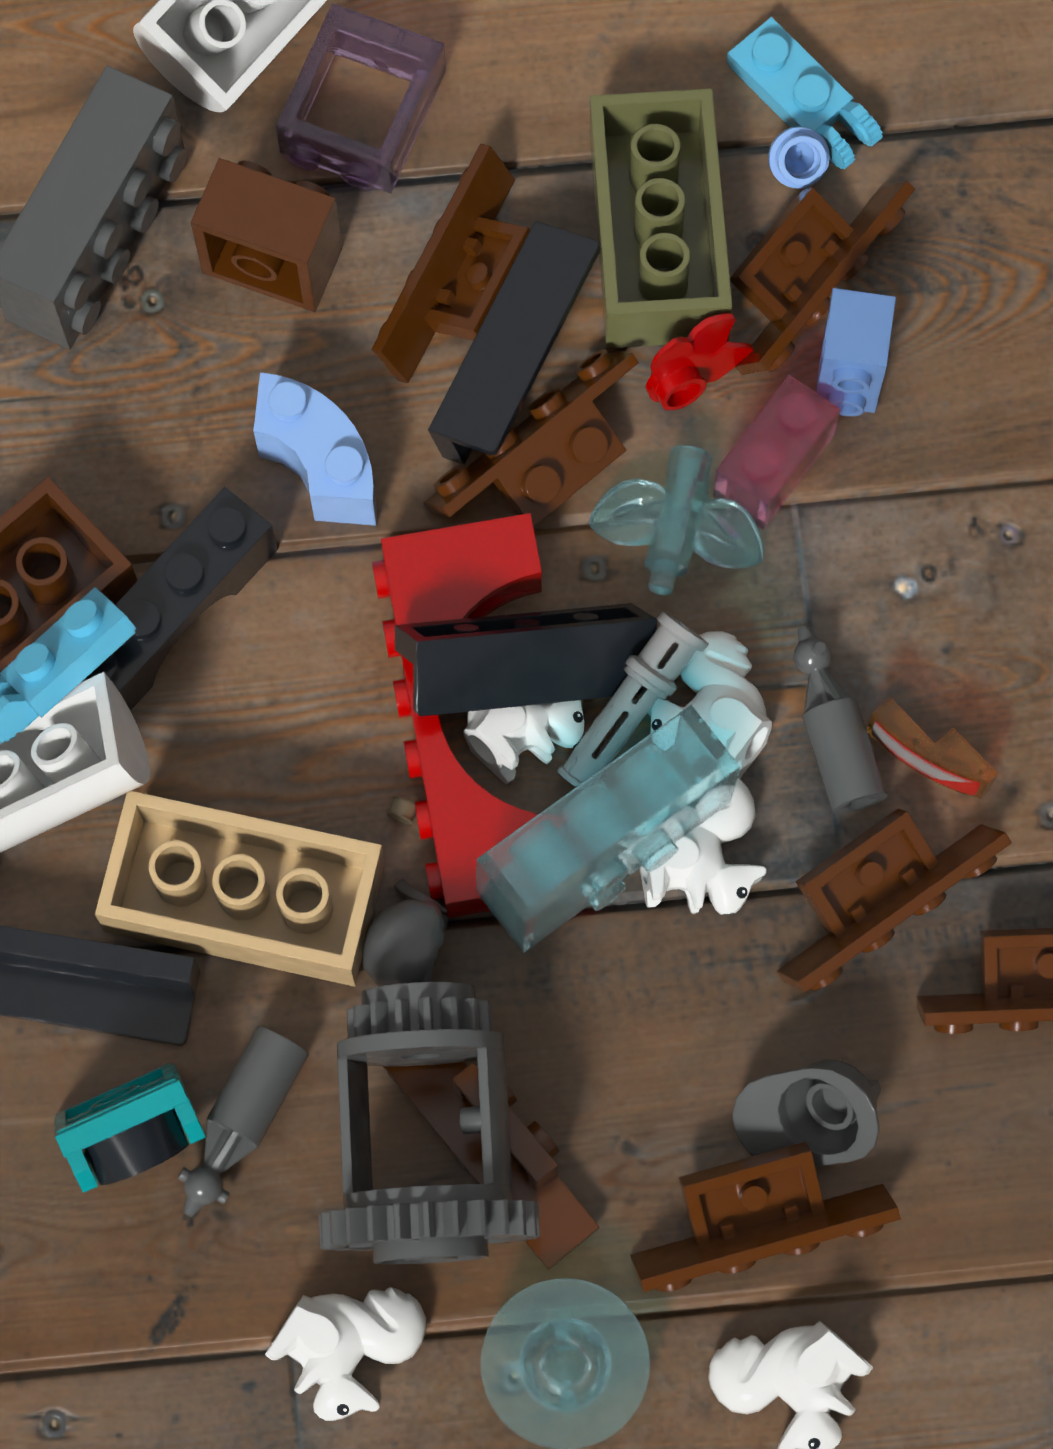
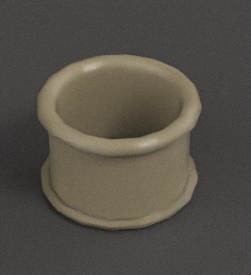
M393 796L394 800L389 811L386 812L387 815L396 821L412 825V820L416 814L414 802L400 796Z

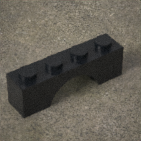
M224 487L117 602L115 606L136 627L134 630L136 633L83 681L105 672L131 711L153 687L155 677L162 662L185 630L215 602L229 595H237L277 552L273 526Z

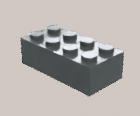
M108 65L105 67L0 248V307L6 321L68 350H71L80 333L86 335L90 332L100 312L101 303L99 299L109 282L115 284L122 277L130 257L129 246L138 231L145 233L149 229L158 210L159 202L157 197L167 181L173 183L179 177L185 165L187 150L184 148L181 123L178 121L173 95Z

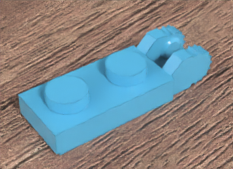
M772 17L727 53L726 63L790 128L797 126L807 127L823 137L829 149V160L836 167L845 170L856 160L849 144L831 127L838 120L859 141L861 140L868 147H872L882 139L883 132L873 116H870L860 103L853 102L854 98Z
M96 587L80 601L71 605L56 623L35 642L25 647L17 655L16 659L0 672L1 744L4 741L9 742L11 738H15L16 733H21L39 716L42 718L136 633L134 631L136 627L128 617Z

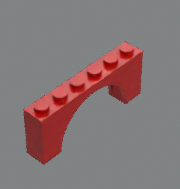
M531 513L381 538L383 560L372 562L378 599L387 597L391 599L394 619L382 621L388 658L401 656L405 679L394 680L393 687L399 718L412 717L415 739L406 740L403 743L409 778L422 777L426 800L416 801L414 806L420 840L433 838L437 861L425 863L431 899L435 901L444 900L447 916L454 918L599 892L600 874L588 815L549 816L536 814L507 804L478 785L465 772L449 748L441 728L439 716H419L414 712L413 664L395 651V625L486 617L497 608L511 601L542 592V571Z

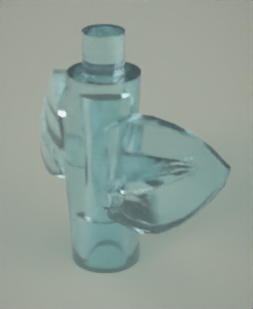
M679 445L671 448L665 488L657 482L637 478L622 481L604 494L590 515L589 526L605 540L623 546L649 545L644 561L645 567L652 571L648 589L659 595H671L673 593L676 577L687 573L693 551L706 562L724 568H750L762 563L763 546L761 536L749 512L733 500L722 498L708 499L713 457L707 451L698 447Z

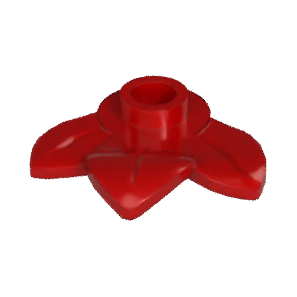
M721 313L708 317L697 324L687 337H675L660 348L651 363V376L645 386L650 399L654 402H659L668 411L684 408L703 394L706 389V383L720 379L754 351L751 344L727 341L736 321L735 316L731 313Z

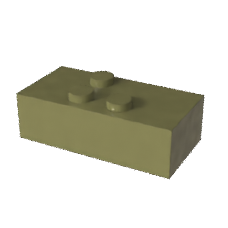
M712 88L590 95L589 137L597 240L601 248L599 266L606 349L665 345L675 337H687L697 324L708 317L721 313L732 314Z

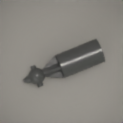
M805 625L798 629V645L794 650L793 658L796 667L804 674L809 675L802 719L825 791L834 814H847L866 809L886 799L888 794L857 699L851 698L827 671L832 657L829 646L823 640L816 638L810 628Z
M257 1026L206 1119L204 1165L195 1167L191 1171L183 1167L177 1179L184 1182V1192L186 1194L184 1214L193 1217L205 1205H210L215 1201L222 1204L226 1202L230 1192L223 1189L221 1173L259 1147L309 1056L303 1048L269 1029Z

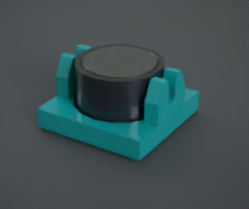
M171 1062L57 1113L54 1118V1137L63 1157L67 1158L83 1193L98 1187V1181L100 1185H107L142 1173L177 1155L189 1146V1142L192 1144L206 1138L176 1065H171Z

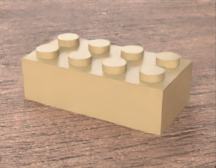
M130 791L125 797L95 916L103 931L107 933L356 987L363 957V941L371 924L385 866L382 845Z

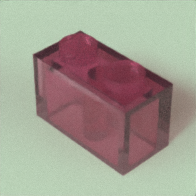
M788 374L716 469L713 496L764 530L834 437L840 408Z

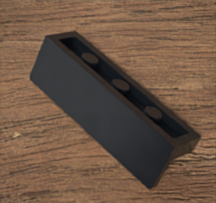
M538 221L534 222L428 429L443 458L465 465L472 449L491 456L499 452L600 253L601 248L598 241Z
M627 603L395 625V651L413 664V710L419 716L612 697L628 674L624 671L627 666L625 664L626 660L630 655H639L657 630V619L634 604ZM641 686L636 694H640L644 686Z
M0 926V1016L178 1046L186 1043L200 976V969L195 958Z

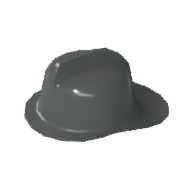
M822 1060L805 1068L765 1075L749 1082L737 1096L732 1113L735 1132L745 1149L753 1156L806 1142L812 1152L815 1167L861 1159L869 1153L877 1142L880 1127L876 1100L881 1092V1087L878 1080L868 1081L856 1067L839 1060Z

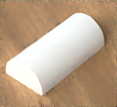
M158 0L134 25L133 33L139 47L148 60L175 88L208 110L224 112L238 99L327 0Z
M105 672L81 682L42 718L40 716L36 718L21 733H16L15 738H11L9 742L4 741L3 744L0 743V853L148 783L150 779V764L141 733L125 700Z

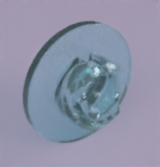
M558 1278L546 1280L518 1292L495 1315L487 1330L482 1346V1381L488 1400L495 1413L518 1436L533 1444L549 1449L586 1448L614 1435L623 1428L638 1409L649 1379L650 1359L648 1344L642 1327L634 1313L619 1297L609 1290L580 1279Z

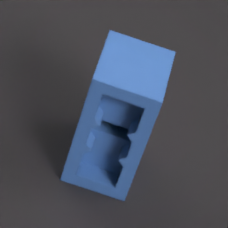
M833 288L822 340L814 405L827 406L830 412L842 416H858L864 412L875 413L887 367L895 296Z

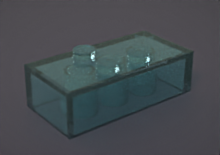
M690 705L476 859V892L524 953L590 904L595 911L610 904L626 889L627 886L623 880L642 866L650 873L671 859L679 850L675 842L731 802L741 766L695 708Z

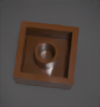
M218 158L191 220L202 273L316 313L342 251L336 199L331 197L325 189L312 182L300 180L294 184L273 177L266 168L254 162L242 160L236 164Z

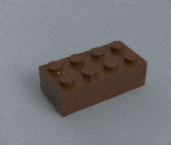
M49 476L0 516V672L14 661L25 647L35 642L56 623L71 605L80 601L94 587L116 605L138 581L133 566L127 558Z

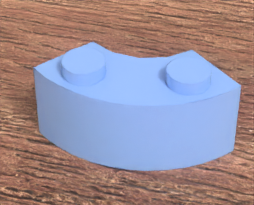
M260 372L253 430L259 458L281 463L302 479L310 493L314 521L376 526L377 507L372 468L363 440L349 418L334 402L310 386L291 378Z

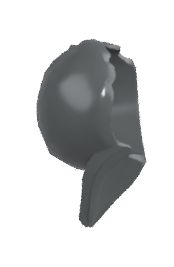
M402 878L394 885V888L403 901L396 902L379 911L368 928L363 941V966L377 986L431 982L433 965L438 957V949L443 945L444 934L448 926L449 917L445 914L447 909L430 897L413 889Z

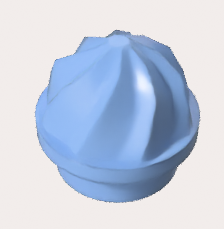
M801 126L791 127L781 132L772 142L768 154L769 167L775 178L788 187L798 189L809 187L818 182L825 174L830 159L829 149L823 137L816 131Z

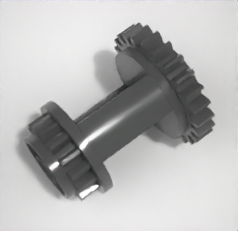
M458 982L402 983L363 990L361 992L362 1005H354L353 1008L347 1009L348 1039L337 1042L344 1210H330L329 1212H321L319 1214L320 1249L336 1251L373 1250L374 1264L440 1263L488 1258V1244L527 1241L528 1239L540 1237L538 1203L525 1200L513 1201L505 1036L502 1033L493 1031L490 1001L478 1000L475 995L474 985ZM477 1060L480 1106L461 1108L460 1127L463 1134L481 1133L484 1184L431 1185L373 1190L367 1066H420Z

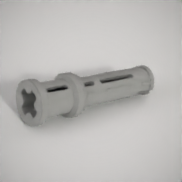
M662 611L658 616L657 620L660 626L639 655H630L626 660L625 664L627 666L624 671L628 675L601 713L595 718L563 766L561 765L557 770L565 780L588 795L591 794L597 781L607 770L622 747L626 745L630 736L659 697L666 699L668 695L672 696L677 689L674 681L695 652H704L709 645L706 640L665 611ZM676 642V644L673 646V648L671 649V651H670V652L668 653V655L665 657V659L663 660V662H662L661 664H658V663L661 661V659L664 657V655L666 654V652L669 650V648L672 646V644ZM641 686H644L643 690L640 692L638 697L633 700V697L639 691ZM624 711H627L622 717V719L619 721L617 726L614 728V730L611 732L609 737L603 743L601 748L598 750V752L594 754V751L602 742L607 733L610 731V729L615 724L620 715Z

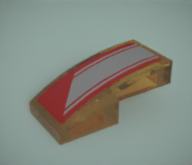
M891 697L871 714L867 732L884 749L920 775L951 790L980 799L991 790L998 773L954 727L934 743Z

